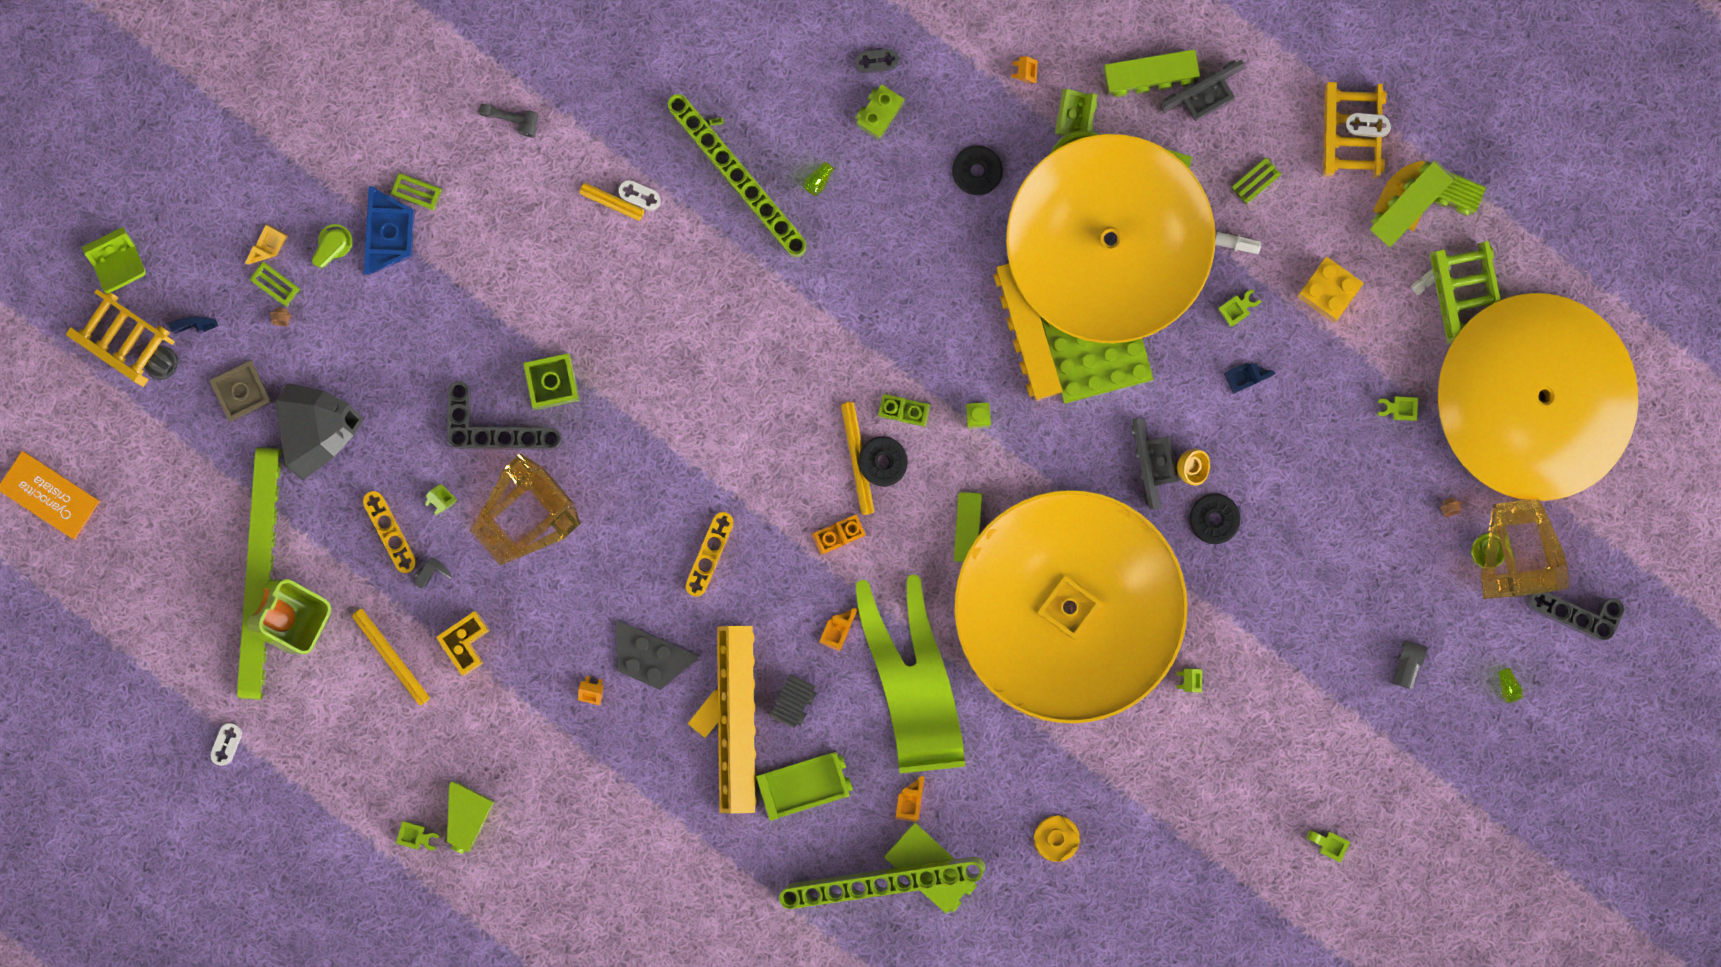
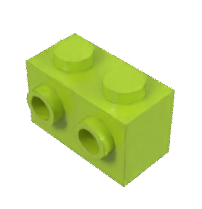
M882 84L879 89L874 88L868 97V100H870L866 108L862 106L855 117L858 120L856 126L879 141L905 102L904 98Z

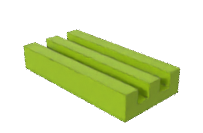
M1267 157L1231 187L1246 205L1282 175L1269 162L1270 160ZM1264 165L1268 167L1242 191L1239 190V187ZM1270 172L1274 174L1269 180H1267L1262 186H1260L1255 192H1253L1248 198H1246V196L1244 195L1245 193H1247L1252 187H1254Z
M398 173L391 195L434 211L442 189ZM401 180H405L407 182L434 191L435 194L434 196H432L430 194L416 190L409 186L403 185L400 182ZM400 188L432 200L431 204L397 192V190Z
M265 262L261 263L249 279L285 307H288L291 300L300 291V288ZM265 268L293 289L291 293L262 272ZM257 277H262L285 294L287 298L285 300L259 282Z

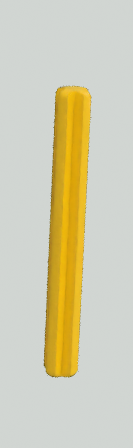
M846 402L841 405L860 510L862 515H869L874 513V506L869 481L863 476L859 467L862 442L854 402Z
M359 609L353 613V620L417 704L420 706L425 704L430 699V696L363 609Z

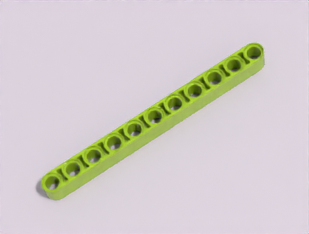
M257 447L255 451L237 686L238 699H263V693H261L265 681L263 663H266L267 647H265L264 640L253 635L248 630L247 620L249 616H252L258 610L264 596L263 588L267 582L272 580L270 578V570H273L274 561L272 547H275L276 532H273L277 520L275 503L278 501L279 494L277 478H280V448Z

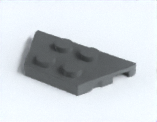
M618 620L616 622L618 672L659 690L681 674L699 657Z

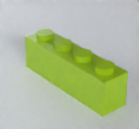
M1195 49L1105 64L1103 67L1108 95L1113 94L1114 98L1127 96V92L1136 91V94L1150 92V88L1159 87V90H1167L1172 88V84L1181 83L1182 86H1188L1191 83H1195L1200 77Z
M1436 159L1432 163L1427 161L1418 170L1421 175L1416 180L1411 178L1402 187L1405 192L1400 197L1395 195L1386 204L1389 209L1384 214L1379 212L1370 221L1374 224L1370 230L1388 247H1391L1455 180V177Z

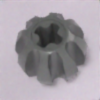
M159 345L144 366L145 372L157 380L169 378L177 368V355L172 349Z

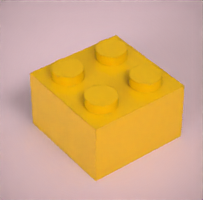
M1326 256L1297 297L1335 323L1364 283Z

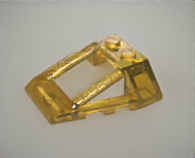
M519 454L502 470L496 486L493 487L486 505L482 508L471 531L500 565H503L565 539L581 522L573 501L550 474L539 464ZM511 480H513L518 487L495 506ZM530 489L550 515L515 544L494 519ZM552 526L556 530L551 534L541 538L540 540L532 543L549 527Z
M1539 498L1493 504L1488 531L1490 532L1488 547L1485 548L1484 555L1486 559L1484 568L1481 570L1483 599L1523 596L1569 588L1570 581L1566 557ZM1536 522L1548 567L1518 572L1506 526ZM1498 537L1500 538L1508 573L1495 574Z

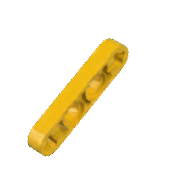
M368 492L363 498L364 507L395 567L402 573H411L416 568V558L385 498L379 492ZM371 496L379 497L380 501L377 502L379 508L383 509L385 507L386 511L378 513L375 517L373 516V513L377 512L375 507L368 505L371 501ZM382 516H388L391 519V525L386 529H382L378 524ZM393 536L401 538L402 544L398 549H392L389 545V540ZM405 547L407 549V552L403 553L405 558H411L412 560L409 563V569L400 567V564L403 562L400 555L396 558L394 556V553L401 552Z
M720 512L713 518L686 582V591L691 596L699 597L705 593L728 540L734 522L731 515L726 512ZM723 516H726L727 522L730 524L722 529L721 533H726L725 537L723 538L719 534L711 533L713 528L718 531L720 524L717 522V519H722ZM716 537L721 541V546L718 550L713 551L708 548L710 538ZM705 558L712 562V567L707 572L701 571L698 566L700 560ZM697 571L701 575L708 576L706 581L703 578L700 581V585L703 587L702 590H697L696 593H693L690 583H695L698 576H693L694 572Z

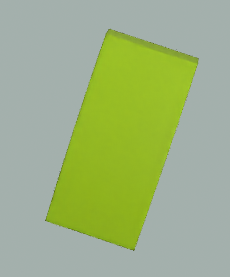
M883 394L878 417L926 427L931 405Z

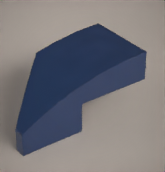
M198 317L184 318L168 323L171 331L175 334L194 326L200 334L218 327L216 320Z
M1252 362L1225 372L1224 376L1233 394L1274 376L1275 372L1257 366L1258 364Z

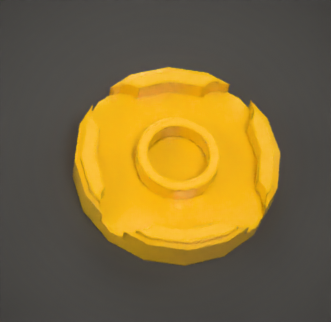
M1059 815L1050 816L1042 820L1036 827L1034 845L1038 853L1046 860L1053 862L1065 861L1071 858L1078 850L1080 834L1076 825L1068 818Z

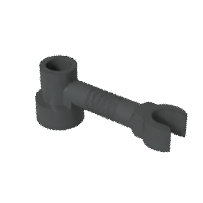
M481 103L479 115L518 123V134L535 138L537 113L525 111L524 115H520Z

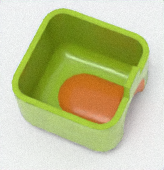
M275 579L267 582L263 588L264 596L258 610L248 617V630L253 635L286 653L308 654L314 648L330 616V603L325 598L292 580Z

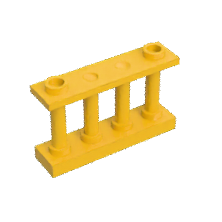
M1327 82L1325 85L1323 177H1332L1338 169L1373 170V178H1378L1381 172H1384L1385 159H1381L1382 137H1339V134H1336V125L1339 126V123H1346L1347 118L1352 115L1336 112V103H1340V101L1375 102V115H1382V104H1386L1387 97L1386 90H1383V84H1378L1375 87V92L1340 91V89H1337V82ZM1356 119V121H1355L1354 123H1351V124H1363V123H1360V120H1359V119ZM1382 120L1378 124H1374L1378 132L1382 130ZM1339 146L1374 147V160H1339V157H1335V148H1339Z
M96 289L94 293L103 298V301L83 329L81 328L78 332L70 327L66 336L133 382L144 387L149 379L142 375L144 372L142 370L162 340L171 345L175 341L168 337L170 332L160 325L157 328L153 327L116 302L119 297L113 293L104 294ZM112 304L120 312L100 341L97 340L95 343L90 340L92 338L91 333ZM129 316L138 323L118 352H114L112 355L108 352L110 348L108 345ZM147 328L155 335L135 364L132 363L131 366L125 364L127 360L125 357L144 329Z

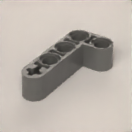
M1542 590L1530 593L1526 600L1530 610L1598 641L1609 640L1613 637L1624 613L1623 603L1615 598L1604 600L1596 614ZM1541 596L1542 602L1551 604L1549 606H1536L1537 602L1534 598ZM1609 603H1613L1616 606V613L1613 616L1607 612V605ZM1558 604L1563 606L1565 610L1562 617H1558L1555 614V607ZM1579 614H1582L1586 619L1583 627L1578 626L1576 623V617ZM1600 624L1605 625L1607 628V633L1603 637L1597 632Z

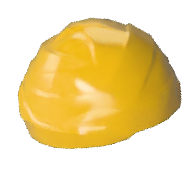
M1198 448L1185 451L1177 463V473L1182 481L1196 486L1202 484L1207 479L1210 471L1208 455Z

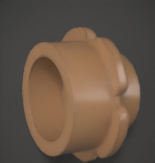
M275 308L274 311L269 313L271 323L276 326H288L290 319H292V315L285 308Z
M1449 498L1442 501V506H1440L1439 510L1442 511L1444 517H1450L1462 511L1460 507L1462 503L1461 501H1456L1455 498Z

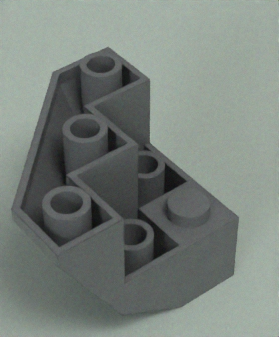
M290 383L286 384L275 400L285 466L301 480L306 479L336 456L355 435L365 418L348 403L323 390Z

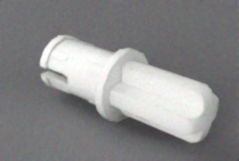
M1218 231L1215 246L1235 249L1234 252L1239 250L1259 254L1261 241L1240 237L1241 234L1236 236Z

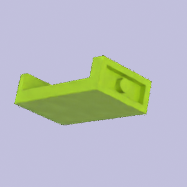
M836 751L756 776L769 820L772 821L849 797V791H852L853 788L850 778H845L842 769L846 768L843 755L838 756Z
M916 822L884 856L895 868L955 859ZM945 869V873L947 876H956V872L954 869ZM925 871L922 873L925 880H933V875L930 872ZM973 882L920 891L947 914L949 911L953 913L962 904L959 899L965 893L969 896L978 885Z

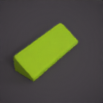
M958 493L954 561L964 562L968 551L979 536L982 493Z

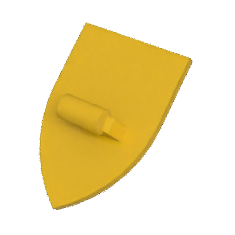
M1425 161L1409 164L1396 172L1384 187L1373 211L1384 214L1389 209L1386 204L1395 195L1400 197L1405 192L1402 187L1411 178L1416 180L1421 175L1418 170L1425 164ZM1421 216L1408 228L1409 230L1414 232Z

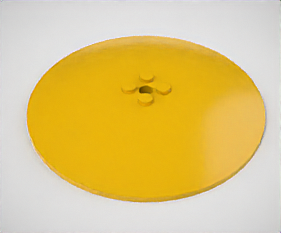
M1067 490L1040 494L1023 500L1001 513L986 526L971 546L962 564L957 580L954 611L956 628L963 652L971 668L993 694L1009 706L1029 716L1045 721L1075 724L1097 721L1119 714L1144 699L1157 687L1173 665L1180 650L1185 634L1188 603L1184 577L1178 560L1166 539L1149 520L1133 508L1113 498L1086 491ZM1066 601H1073L1076 604V611L1073 614L1064 612L1063 605Z

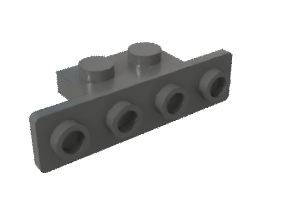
M1233 60L1227 63L1220 72L1216 73L1214 71L1207 74L1202 82L1189 84L1183 89L1184 92L1177 96L1172 94L1163 100L1164 103H1162V112L1166 113L1184 103L1196 122L1235 100V96L1225 79L1243 70V61L1239 60L1236 62Z
M1145 418L1133 419L1132 434L1136 438V455L1142 468L1140 477L1145 484V502L1150 510L1161 509L1158 486L1179 482L1171 436L1149 440Z

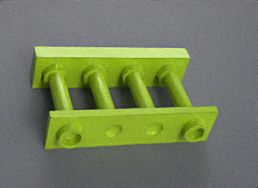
M1489 241L1478 243L1477 251L1448 256L1445 249L1429 253L1447 343H1452L1460 330L1467 324L1459 322L1458 313L1460 310L1484 305L1490 306L1501 300L1492 260L1494 259V250L1489 245ZM1480 259L1483 273L1454 279L1450 277V265ZM1485 282L1487 296L1462 301L1455 299L1453 290L1456 287Z

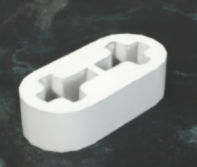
M1354 113L1346 121L1348 131L1356 136L1384 137L1391 129L1388 118L1383 115ZM1359 119L1360 123L1367 124V126H1359L1358 130H1355L1351 123ZM1380 120L1386 125V128H1382L1381 132H1378L1376 127H1370V124H1378Z
M630 180L623 182L619 187L620 197L633 205L647 211H655L660 206L661 199L655 190ZM631 185L633 186V191L639 193L637 197L630 194L629 197H626L623 189L629 188ZM651 194L654 195V200L657 202L650 206H647L646 200L641 199L642 195L650 197Z
M228 723L220 729L211 751V760L216 765H227L233 759L242 735L238 725ZM233 727L236 737H231L229 743H226L228 735L225 734V730H230ZM225 745L227 746L225 754L228 755V758L222 759L220 762L216 752L222 751Z

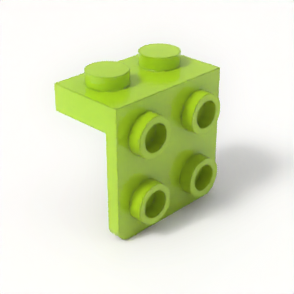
M124 227L112 231L82 247L85 256L94 267L102 290L106 294L146 274L135 243Z

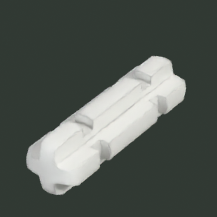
M1430 269L1420 277V281L1417 280L1411 285L1410 288L1416 295L1421 294L1425 287L1428 288L1435 282L1433 270Z

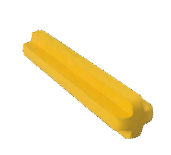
M583 183L579 193L637 221H640L644 215L642 208L588 183Z

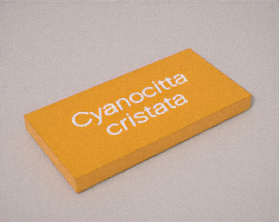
M21 451L0 483L1 493L74 540L100 503V500L24 451Z

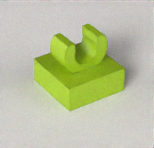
M442 484L430 490L425 496L428 499L425 505L429 506L432 503L437 508L434 512L435 515L440 512L442 513L457 501Z
M1184 669V672H1177L1176 676L1184 677V684L1176 685V688L1184 689V692L1202 693L1203 669Z

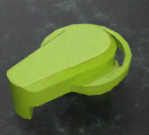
M332 224L326 226L318 236L319 246L312 257V262L317 268L323 269L334 258L344 257L350 251L353 239L346 227L340 224ZM332 227H340V228H342V229H338V228H337V229H332V230L327 231V229L332 228Z

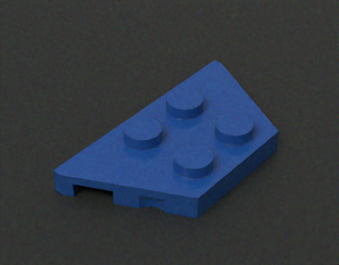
M369 186L364 275L373 274L412 257L415 211L373 186Z

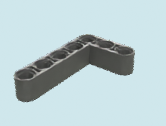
M455 381L449 386L447 438L450 445L456 449L555 450L561 446L563 438L561 433L555 428L471 427L470 387L462 381ZM460 386L464 387L466 390L465 395L462 398H456L454 395L455 389ZM459 409L464 410L465 418L462 421H455L454 413ZM458 432H462L465 435V440L461 444H455L453 440ZM482 432L487 433L488 441L482 445L478 444L476 440L478 434ZM503 433H510V443L506 445L501 444L500 436ZM526 433H533L534 441L530 445L523 443L522 439ZM550 433H555L558 437L554 445L546 443V436Z

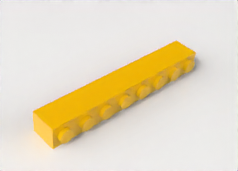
M753 626L717 627L719 813H755L757 803L754 762L756 758L754 748L756 729L754 726L755 681L753 679V666L755 659L753 656Z

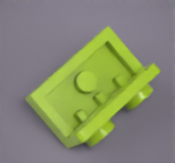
M1062 89L1055 134L1065 136L1080 130L1093 131L1092 122L1094 112L1097 109V94H1085L1071 89Z

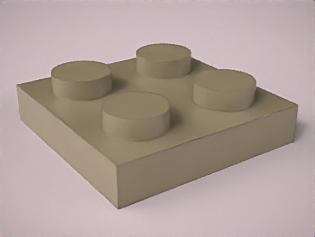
M252 360L209 380L229 422H233L272 403Z

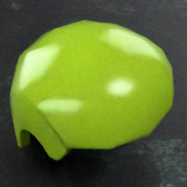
M1486 532L1479 535L1471 548L1473 561L1479 567L1485 569L1498 567L1503 563L1507 555V543L1498 533Z

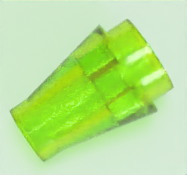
M824 161L804 179L803 188L813 196H818L819 193L822 194L834 168Z
M1511 668L1499 671L1502 699H1505L1506 704L1523 699L1524 690Z

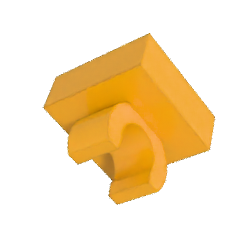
M1019 56V61L1012 62L1013 66L1018 67V73L1011 74V77L1026 83H1036L1038 61L1028 56Z
M587 676L585 682H580L578 701L600 705L603 696L602 679H599L597 684L589 683L590 676Z

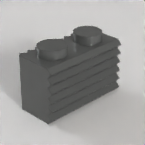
M790 674L772 709L770 717L793 728L796 725L801 726L807 713L803 712L806 704L812 705L817 695V692L813 691L815 686Z

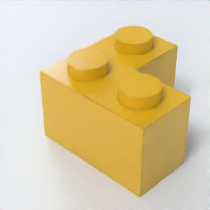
M474 611L436 638L460 674L466 676L484 663L472 646V643L487 634L490 629L480 614Z

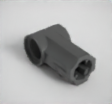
M1404 640L1402 643V653L1398 655L1399 663L1392 684L1412 690L1419 666L1421 667L1424 662L1427 647Z

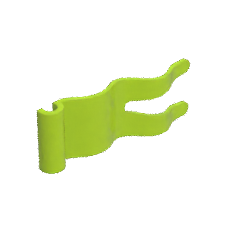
M912 574L907 578L909 625L916 657V663L912 666H908L903 662L890 638L877 609L869 582L866 580L858 581L856 583V596L859 614L885 691L896 740L899 773L966 767L963 738L954 697L942 657L927 618L920 577Z

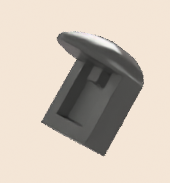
M431 557L424 568L420 566L415 573L414 579L416 581L414 585L425 590L436 570L449 578H452V575L440 561Z

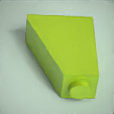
M451 781L449 785L447 842L452 844V850L463 854L464 851H471L495 801L455 781Z

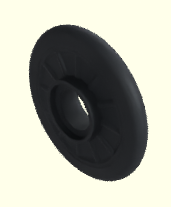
M979 145L970 146L962 150L956 156L952 167L953 178L957 186L962 191L971 195H984L994 190L999 184L1003 173L1002 163L998 155L991 149ZM973 165H981L984 168L983 175L979 177L974 176L971 173Z
M886 436L872 438L860 451V470L863 476L874 485L881 487L894 485L902 479L907 470L908 460L906 452L902 445L893 438ZM880 455L886 456L889 460L886 468H882L878 464V457Z
M1208 494L1201 497L1194 504L1190 513V525L1193 532L1199 539L1209 544H1221L1229 541L1237 533L1241 519L1237 505L1229 497L1222 494ZM1217 512L1221 515L1222 521L1219 525L1214 526L1209 522V515L1211 513Z

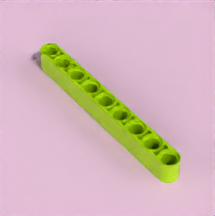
M681 94L671 96L668 100V109L675 120L784 250L794 258L803 256L806 252V241L688 99ZM677 101L685 104L684 109L681 111L673 110L672 106ZM690 119H697L700 123L697 128L691 129L687 127V122ZM706 136H711L714 138V143L711 146H704L701 143L702 139ZM719 154H727L729 160L725 164L718 163L716 158ZM735 171H741L744 176L740 181H733L731 174ZM750 188L758 191V196L754 199H749L745 195L746 191ZM770 206L773 209V213L765 217L760 213L761 208ZM779 223L787 225L786 233L778 234L775 231L776 225ZM793 241H799L803 246L800 251L794 252L789 248L790 244Z
M972 856L790 883L780 893L779 902L786 909H795L973 883L981 879L985 871V863L981 858ZM968 866H977L979 873L972 874L968 870ZM945 869H954L956 872V876H947L945 873ZM925 871L930 872L933 875V880H925L922 873ZM899 876H908L910 878V883H902L899 879ZM877 879H885L888 884L887 887H880L877 884ZM854 882H861L865 890H857L854 887ZM838 885L841 888L842 893H834L831 889V886ZM809 889H816L819 892V897L811 896ZM786 892H793L796 895V900H789Z

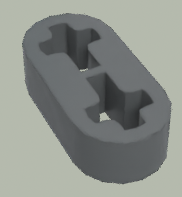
M892 49L865 51L857 55L855 65L859 72L866 74L891 71L897 67L899 57ZM886 54H890L891 58H895L890 66H887L886 62H878V60L885 59ZM863 57H867L869 61L876 60V63H870L868 68H864V65L859 64V62L863 61Z

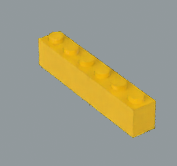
M1010 264L996 267V273L993 274L996 287L1001 286L1003 295L999 296L1003 309L1007 308L1010 316L1006 318L1009 331L1014 330L1016 339L1012 341L1015 352L1021 353L1023 361L1019 362L1022 375L1027 374L1029 383L1026 384L1029 397H1034V400L1038 401L1061 394L1063 391L1040 315L1029 305L1019 290Z

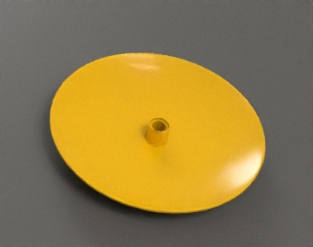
M1102 134L1081 138L1056 149L1030 172L1013 201L1007 224L1006 244L1008 260L1015 282L1029 305L1044 320L1060 331L1086 341L1121 343L1152 335L1166 328L1187 311L1198 297L1209 276L1214 258L1216 235L1212 209L1207 195L1195 175L1180 159L1163 147L1145 139L1122 134ZM1106 233H1115L1117 241L1114 245L1109 246L1104 242Z
M1546 293L1521 294L1505 298L1481 310L1467 322L1454 338L1446 353L1439 376V417L1446 439L1455 456L1480 482L1499 493L1517 499L1530 501L1555 500L1574 495L1595 484L1609 472L1622 456L1633 433L1637 418V378L1633 363L1622 340L1614 329L1596 312L1579 302L1559 295ZM1540 391H1543L1545 394L1544 402L1539 400L1538 395Z

